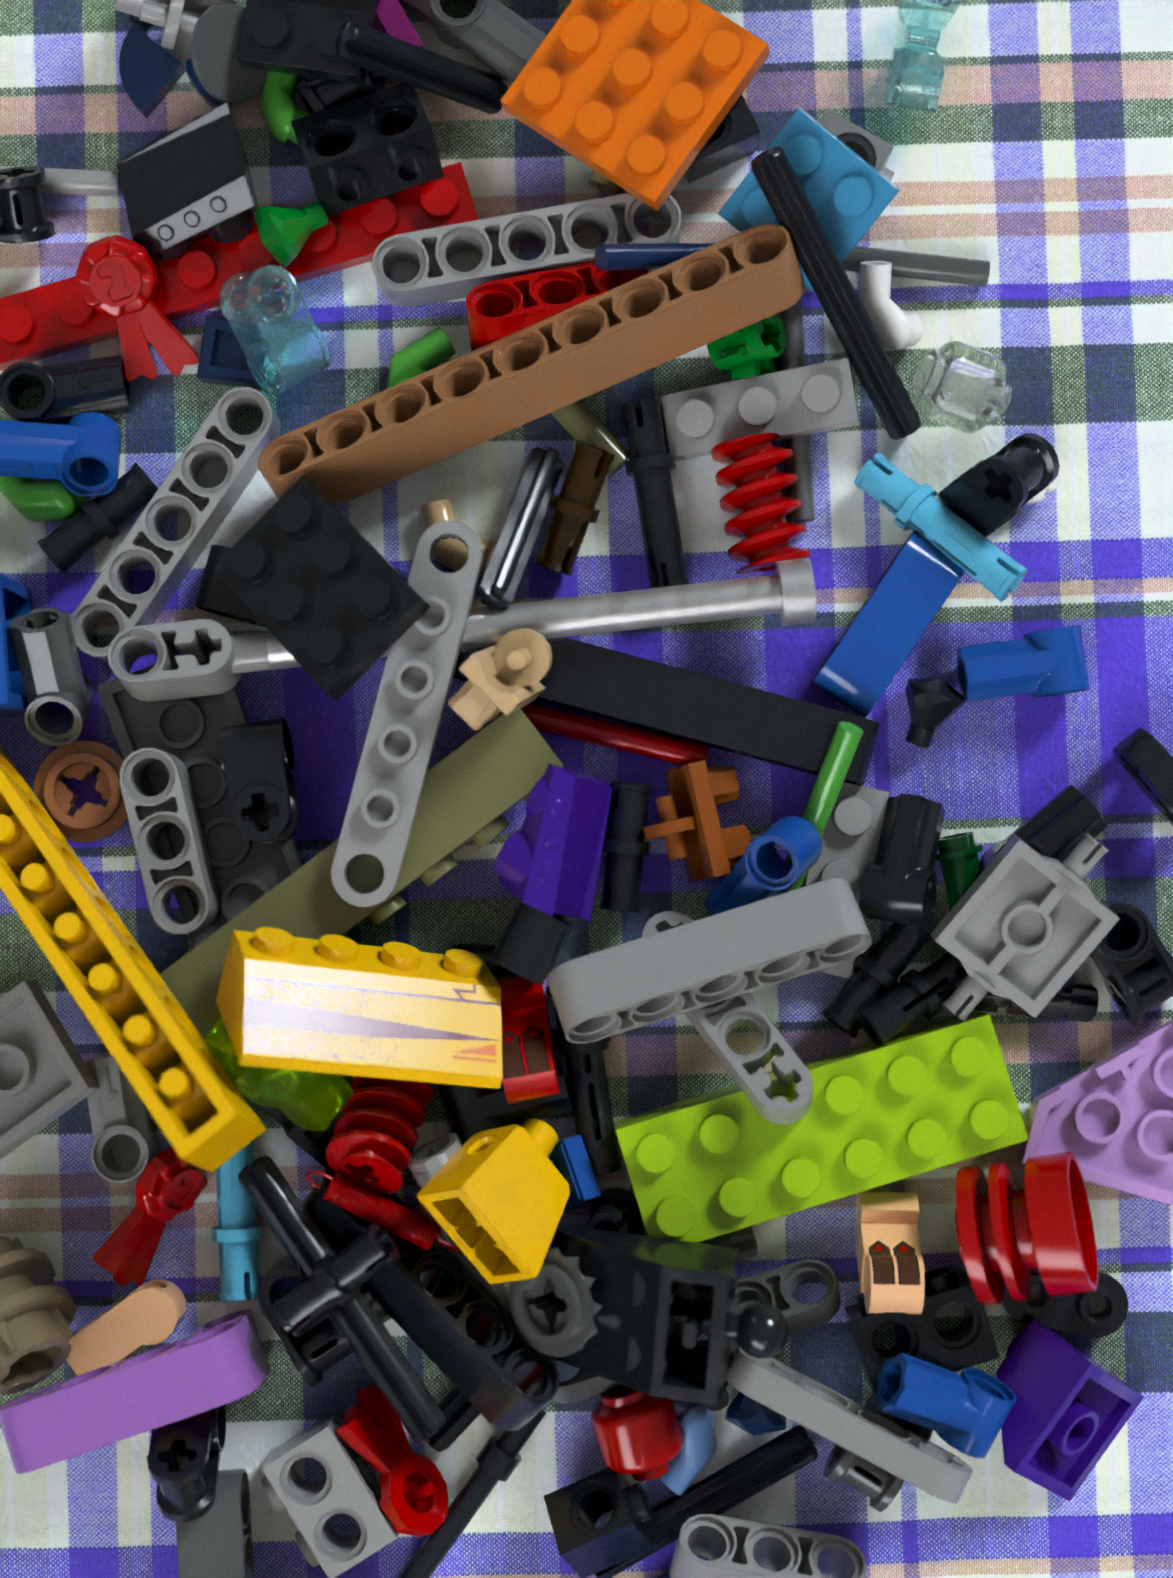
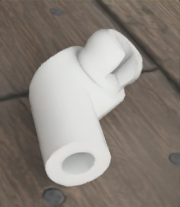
M887 261L860 262L859 299L884 347L894 350H902L906 346L915 345L923 335V322L917 313L903 312L890 299L892 263Z

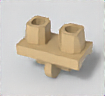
M521 628L508 632L500 638L497 645L472 654L461 665L459 670L469 680L449 700L448 705L472 729L477 731L488 721L493 722L502 713L508 716L530 704L545 689L539 681L547 675L551 668L553 655L550 644L543 635L532 629Z

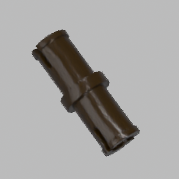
M581 441L576 442V450L560 494L554 493L551 498L549 507L554 509L540 551L534 560L535 563L559 573L562 570V573L566 575L573 574L575 569L573 567L589 522L596 523L600 510L595 508L610 464L615 458V454L591 444L588 446V444Z

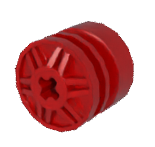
M1071 1151L1029 1157L1025 1162L1024 1189L1017 1188L1009 1167L1003 1161L994 1162L990 1166L988 1182L983 1170L978 1165L961 1167L957 1171L955 1185L956 1236L961 1258L967 1269L971 1286L977 1300L982 1305L1000 1304L1004 1298L1005 1284L1010 1296L1016 1302L1027 1300L1030 1295L1031 1269L1034 1268L1038 1269L1042 1282L1052 1297L1096 1292L1099 1269L1093 1220L1083 1176L1077 1159Z

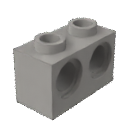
M336 1411L272 1450L261 1468L265 1474L261 1478V1482L269 1501L279 1512L287 1510L299 1530L295 1533V1538L302 1555L312 1567L315 1568L320 1565L328 1578H336L398 1537V1533L392 1527L391 1520L379 1507V1500L382 1497L378 1479L367 1461L335 1432L337 1426L343 1424ZM301 1458L316 1459L325 1468L327 1478L317 1483L306 1482L298 1476L294 1462ZM336 1514L350 1515L358 1522L361 1532L349 1538L340 1537L331 1530L328 1519Z

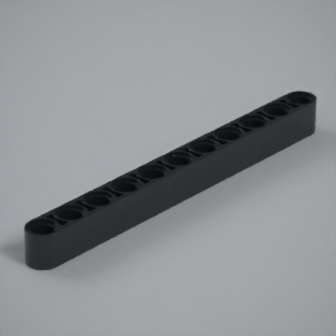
M211 545L195 607L213 614L265 627L212 568L231 548ZM565 637L546 639L551 646L553 658L549 672L539 681L545 689L535 699L537 701L817 776L838 723L849 722L860 727L863 730V734L844 782L864 786L880 726L879 723L873 720ZM491 646L460 649L453 678L467 682L469 679L459 668L472 654Z

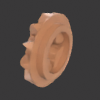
M75 741L54 750L40 765L34 780L33 792L65 839L76 842L100 840L112 836L128 820L119 778V772L124 759L112 747L94 741ZM100 768L96 776L98 781L96 782L95 789L102 794L104 800L108 801L107 805L86 802L81 809H77L75 814L72 815L77 807L75 803L78 794L71 789L70 784L63 781L64 778L87 781L92 774L96 775Z

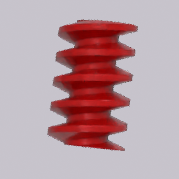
M778 433L754 434L731 439L715 445L711 450L714 461L730 464L719 470L715 475L718 486L734 489L724 495L719 502L723 511L739 514L724 524L726 535L744 539L731 546L728 550L729 558L732 561L748 564L736 571L737 574L775 570L776 561L803 559L811 556L810 550L791 547L790 540L806 532V525L786 522L785 515L802 507V502L800 499L782 497L781 490L796 483L798 479L796 474L778 472L777 465L794 456L792 449L773 446V440L780 436Z
M354 1076L350 1085L351 1093L347 1095L342 1106V1115L339 1116L334 1127V1137L331 1138L325 1151L327 1163L336 1174L342 1175L345 1179H351L354 1183L357 1182V1184L366 1187V1189L368 1188L372 1192L374 1191L377 1194L398 1192L404 1181L399 1171L406 1170L410 1163L411 1156L408 1149L413 1148L417 1143L419 1136L416 1128L420 1127L425 1120L426 1112L423 1106L428 1105L433 1097L432 1087L429 1082Z

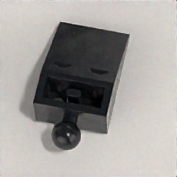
M558 1224L549 1249L558 1247L561 1254L565 1257H579V1270L582 1275L596 1278L589 1289L592 1299L601 1304L602 1308L593 1318L598 1333L585 1342L583 1350L565 1357H548L651 1396L717 1406L728 1375L731 1341H737L740 1348L746 1354L758 1359L771 1358L780 1353L785 1347L789 1336V1327L786 1318L777 1308L768 1304H754L746 1308L741 1314L733 1313L739 1249ZM555 1291L541 1296L542 1299H548L550 1303L558 1305L560 1312L568 1309L565 1299L556 1297ZM700 1332L706 1335L709 1340V1344L704 1347L695 1346Z

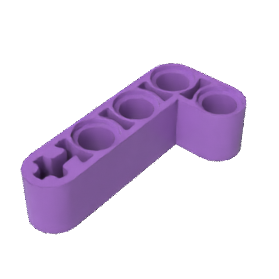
M243 1309L201 1325L187 1338L11 1399L0 1405V1426L16 1473H27L236 1401L258 1389L270 1374L271 1368L251 1309Z

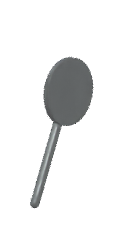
M234 3L216 4L204 11L196 22L191 39V58L199 82L212 97L224 103L229 102L230 104L246 102L253 98L263 86L268 72L244 68L236 59L245 8Z

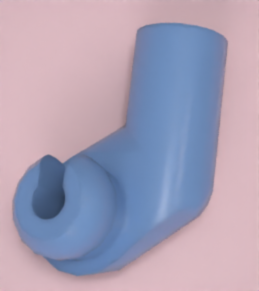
M675 1399L673 1403L684 1436V1443L679 1454L668 1462V1471L659 1476V1479L674 1493L682 1496L713 1458L717 1449L714 1415L705 1404Z

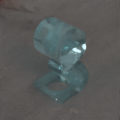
M899 0L898 14L905 28V46L899 49L893 48L891 52L884 104L931 113L935 112L946 64V57L936 52L941 30L951 21L961 0Z

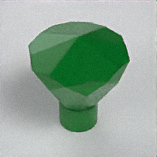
M318 201L301 209L258 207L255 212L261 243L275 260L285 267L297 257L312 232L328 225L327 214Z

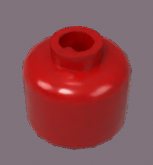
M627 1386L600 1394L602 1400L594 1407L591 1421L606 1466L619 1474H631L635 1481L652 1480L666 1473L669 1469L668 1462L679 1454L684 1443V1436L673 1400L651 1396Z

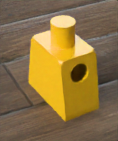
M528 1119L522 1127L513 1124L479 1131L474 1134L424 1185L416 1196L489 1284L537 1277L570 1196L569 1183L548 1158L558 1142V1135L549 1124L539 1119Z

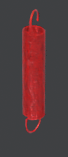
M309 1171L306 1173L308 1182L319 1189L321 1186L309 1179L310 1174H320L331 1179L323 1196V1199H326L329 1203H335V1206H341L344 1210L347 1209L350 1213L352 1212L356 1216L358 1215L362 1219L370 1221V1223L378 1224L382 1229L385 1228L388 1232L391 1231L394 1235L405 1238V1240L411 1241L414 1245L417 1244L420 1248L423 1247V1249L429 1250L437 1236L439 1240L437 1244L452 1251L458 1250L454 1244L440 1238L442 1227L438 1223L430 1221L427 1217L424 1218L421 1214L418 1215L415 1211L412 1212V1210L400 1204L398 1205L395 1201L392 1202L389 1198H383V1195L380 1196V1194L372 1192L362 1185L360 1186L357 1182L354 1183L351 1179H345L342 1175L336 1174L332 1177L320 1171Z

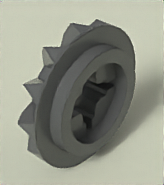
M558 1247L548 1249L541 1270L536 1278L511 1281L509 1287L510 1309L519 1332L534 1349L551 1357H565L583 1350L585 1342L598 1333L593 1318L602 1308L601 1304L592 1299L589 1289L596 1278L583 1276L579 1270V1257H565L561 1254ZM555 1291L556 1297L565 1299L568 1309L560 1312L558 1305L550 1303L548 1299H542L541 1296Z

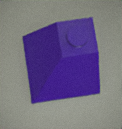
M1033 1319L1028 1328L1011 1341L1006 1352V1359L996 1371L997 1379L1007 1385L1017 1398L1001 1427L1004 1464L1020 1476L1070 1501L1144 1397L1065 1338Z

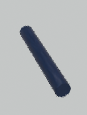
M715 243L598 244L595 249L594 259L598 270H656Z

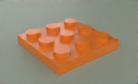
M572 0L500 102L505 112L658 211L769 57L768 43L700 0Z

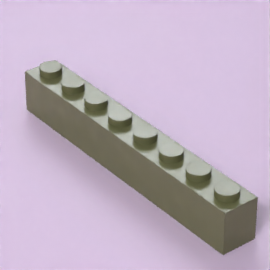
M521 709L508 716L503 713L428 770L399 882L394 894L384 903L373 907H358L347 903L337 894L331 880V868L339 841L338 838L159 975L204 1040L208 1041L213 1037L219 1046L230 1038L215 1001L233 930L255 932L260 927H274L290 933L293 937L320 940L321 936L328 934L352 939L348 933L368 918L377 927L407 904L400 895L403 891L419 879L428 888L458 865L452 856L453 853L471 840L481 848L508 828L510 824L503 815L523 800L527 803L530 793L538 780L545 774L549 763L564 767V765ZM373 855L358 856L355 860L351 861L350 866L347 868L349 884L360 893H371L378 889L383 882V865Z

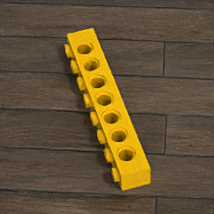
M0 744V888L180 1158L212 1173L262 1134L266 1128Z

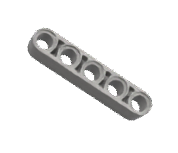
M625 193L402 233L384 239L377 246L372 257V269L382 295L391 304L398 307H416L466 298L469 292L477 285L489 281L594 261L595 249H584L573 240L574 235L585 227L600 229L607 237L606 242L603 244L678 243L681 228V210L677 201L671 195L667 197L659 210L656 211L632 194ZM656 216L667 223L669 230L660 237L648 238L643 236L636 229L635 225L641 218ZM524 238L536 239L545 247L543 253L531 261L516 258L511 253V249L517 241ZM472 249L483 258L474 270L459 272L449 265L451 257L457 251ZM401 260H410L420 266L417 276L406 283H396L387 277L390 267Z
M236 387L227 391L218 400L73 614L71 624L76 646L83 653L108 662L107 656L110 645L98 648L92 638V630L95 624L103 617L115 616L119 624V633L129 627L155 623L259 470L258 458L262 450L271 441L278 438L281 433V422L277 412L260 391L251 387ZM248 408H256L263 411V422L256 432L249 435H239L234 432V421L241 411ZM212 460L226 462L227 475L220 485L213 488H203L199 485V472L207 462ZM176 512L189 513L191 527L188 534L177 541L165 540L163 526L166 519ZM141 564H152L155 570V580L152 587L142 594H131L128 588L130 572Z
M833 878L572 959L554 968L547 977V983L565 1038L571 1043L584 1044L846 962L864 953L871 946L873 940L849 882L844 879Z

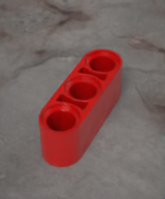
M594 260L477 285L466 297L471 351L647 274L648 271L598 270Z

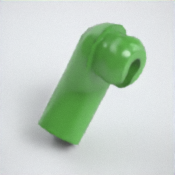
M440 326L393 355L390 361L386 389L422 374L456 354L453 345Z

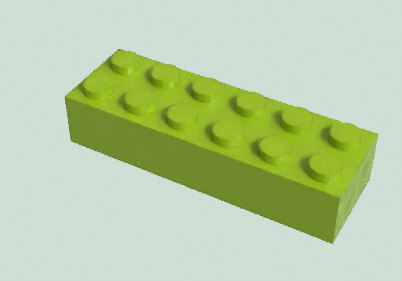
M973 1010L968 1015L966 1021L961 1020L958 1016H954L896 1034L883 1046H877L875 1043L870 1042L805 1062L804 1065L807 1067L813 1081V1102L809 1112L801 1120L792 1124L778 1125L767 1121L758 1113L737 1084L614 1121L615 1132L647 1236L694 1243L1029 1140L990 1014L978 1010ZM773 1072L767 1074L771 1080V1100L778 1096L784 1097L788 1103L795 1100V1082L784 1086Z

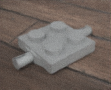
M1086 832L1085 837L1061 863L1056 859L1039 854L1014 834L931 933V936L938 944L960 960L968 974L943 1004L953 1014H957L961 1020L966 1021L968 1015L984 996L991 992L993 995L1012 1000L1028 1014L1036 1018L1120 920L1112 910L1093 896L1088 885L1083 881L1109 850Z

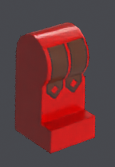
M523 977L497 981L501 987L502 1082L507 1103L513 1104L560 1094L550 1012L543 985Z

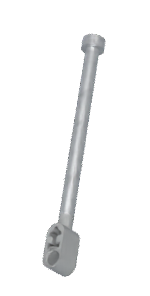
M809 558L776 561L775 575L511 604L505 609L497 606L492 608H471L460 649L497 645L500 638L505 634L521 628L535 630L543 635L545 639L770 614H779L782 626L815 623L817 604L813 569ZM210 619L129 627L114 637L110 643L107 656L111 670L128 693L144 702L218 695L231 690L239 682L242 673L302 667L270 631L230 635L223 625ZM213 649L217 650L216 652L211 653L210 664L200 665V663L205 662L207 660V651ZM389 649L380 658L387 657ZM176 652L181 654L180 656H174ZM148 654L158 655L155 666L149 672L141 675L131 674V668L138 658Z

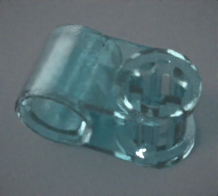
M267 265L256 268L253 272L245 271L234 274L224 282L220 291V306L223 315L228 320L246 356L251 374L265 392L277 397L330 366L332 358L328 342L322 331L315 324L299 291L297 281L290 272L281 266ZM278 285L282 287V291L274 292L272 287ZM261 294L262 300L258 302L257 296ZM246 304L247 309L239 310L237 305Z

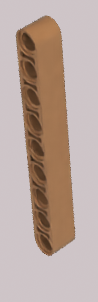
M761 224L751 227L286 433L271 441L262 450L258 458V469L278 500L304 475L337 507L782 312L796 304L803 296L805 290L804 278L789 232L777 224Z

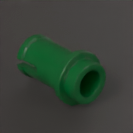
M973 832L948 835L939 839L935 861H940L949 903V912L981 874L977 853L982 851L983 847L982 843H975Z

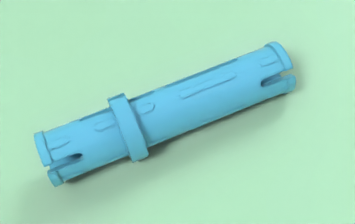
M880 452L873 455L872 461L869 459L857 474L854 484L895 515L897 518L894 519V523L904 531L909 529L916 531L961 567L969 576L971 575L1000 602L1008 597L1007 591L1012 594L1024 579L1028 571L1024 566L1017 563L1010 556H1007L965 520L944 506L935 497L937 491L927 483L919 485L900 471Z
M248 1102V1104L254 1110V1103ZM254 1140L216 1169L218 1226L211 1229L212 1242L219 1244V1300L244 1301L246 1300L245 1296H248V1299L251 1300L258 1298L257 1240L264 1238L263 1224H257L256 1206L238 1180L239 1172L255 1160Z

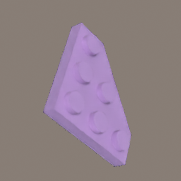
M1173 1019L1035 1097L1026 1125L1029 1140L1021 1143L1017 1160L1025 1164L1029 1157L1071 1151L1077 1159L1084 1181L1173 1205Z

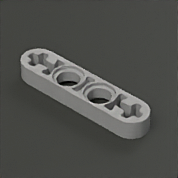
M663 911L654 915L646 922L642 931V937L693 922V920L686 914L677 911ZM750 993L684 1013L758 1113L767 1121L778 1125L792 1124L801 1120L809 1112L813 1102L812 1077L807 1067ZM741 1026H749L756 1029L764 1039L762 1046L756 1052L749 1055H740L733 1052L726 1043L727 1036L733 1029ZM771 1059L772 1072L781 1084L787 1086L793 1082L796 1083L794 1101L788 1103L782 1096L770 1099L772 1095L771 1080L763 1068Z
M740 1347L738 1348L726 1381L733 1388L924 1492L947 1502H959L973 1472L972 1468L962 1459L772 1357L767 1359L754 1358L746 1354Z

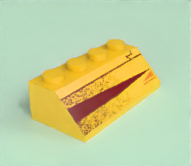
M260 927L255 932L232 931L215 1002L240 1065L500 1089L503 1078L501 987L484 960L478 955L462 949H450L445 954L421 952L417 948L401 942H387L383 947L361 945L352 939L334 934L323 935L320 937V940L293 937L290 933L274 927Z

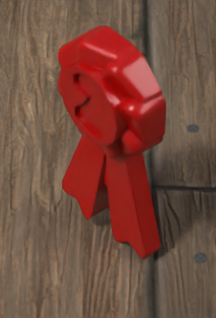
M119 235L107 236L87 245L82 252L76 270L75 278L77 285L89 307L117 319L125 377L128 382L134 381L140 375L149 379H156L158 367L150 343L175 377L181 374L184 365L199 363L197 351L150 300L158 275L146 248L137 242Z
M173 1146L153 1157L136 1183L135 1209L98 1249L92 1259L113 1275V1280L120 1286H125L131 1281H134L137 1285H142L166 1223L172 1220L176 1214L185 1212L194 1206V1202L200 1192L207 1186L206 1170L182 1160Z
M374 1383L371 1387L368 1386L358 1390L357 1397L361 1404H357L345 1411L344 1424L337 1426L335 1429L336 1434L381 1473L379 1475V1485L382 1498L379 1500V1507L391 1520L393 1529L397 1533L416 1537L433 1533L445 1521L448 1514V1491L445 1480L431 1459L411 1452L400 1419L377 1385Z

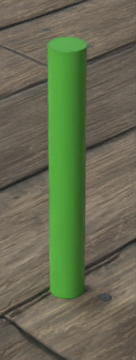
M849 722L838 723L802 815V818L812 823L816 828L820 838L823 835L863 734V730L860 727ZM788 851L785 861L792 863L791 854ZM808 871L796 881L789 891L802 887Z

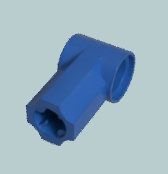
M85 412L75 415L66 425L0 420V476L61 480V483L67 490L78 496L101 497L110 493L117 484L122 444L121 429L113 419L105 414L96 412Z
M1081 626L1045 629L1024 634V639L975 644L957 649V676L959 688L965 697L964 703L1031 693L1033 698H1040L1090 689Z
M782 817L751 841L743 857L732 868L731 874H727L704 901L709 909L710 916L788 892L796 881L817 862L821 855V838L812 823L802 817ZM775 843L786 847L791 854L792 863L785 861L779 856Z
M902 1352L895 1358H887L877 1377L878 1390L875 1401L882 1412L934 1430L947 1444L975 1458H985L1017 1400L1015 1393L1007 1385L982 1370L966 1367L961 1374Z

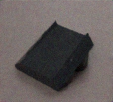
M229 102L117 159L116 165L133 240L145 247L151 258L166 261L183 256L190 249L194 239L207 233L216 242L228 244L244 239L252 231L254 212H256L259 206L244 147Z

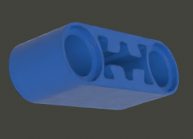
M913 531L811 683L865 718L881 698L965 571L916 531Z

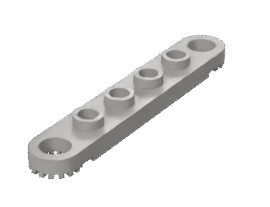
M442 521L430 526L421 535L415 550L407 582L431 607L389 649L331 868V880L335 891L344 901L354 906L373 907L384 903L394 894L399 882L406 851L408 850L483 561L482 547L477 535L468 526L460 522ZM448 537L459 539L469 551L468 560L464 567L453 573H444L437 570L431 561V551L434 549L435 544L439 543L441 539H448ZM373 855L383 865V882L378 889L371 893H360L349 884L347 868L350 866L351 861L355 860L358 856Z

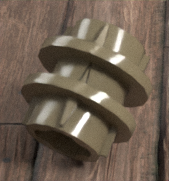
M0 1236V1394L2 1395L28 1389L43 1381L60 1368L71 1351L68 1339L74 1335L69 1326L76 1312L75 1304L68 1290L53 1284L56 1273L47 1254L34 1248L25 1249L18 1237L12 1241L4 1236Z

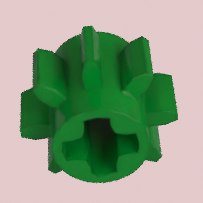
M775 314L707 344L710 358L717 368L722 371L731 370L732 381L748 379L776 372L772 358L783 354L787 341L786 331L782 320Z

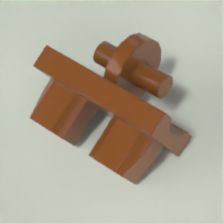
M703 760L664 771L669 795L655 799L660 823L643 827L645 840L664 836L669 861L684 858L690 882L731 874L730 867L736 865L743 857L749 843L752 841L750 831L746 828L745 824L721 829L716 805L739 799L740 788L735 768L733 766L707 767L706 761Z

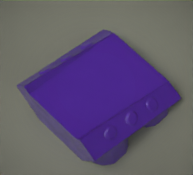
M549 763L545 774L535 784L527 799L525 808L527 816L521 830L514 832L505 841L496 858L495 872L500 875L499 882L521 902L553 917V914L582 918L591 923L613 789L610 784L598 777Z

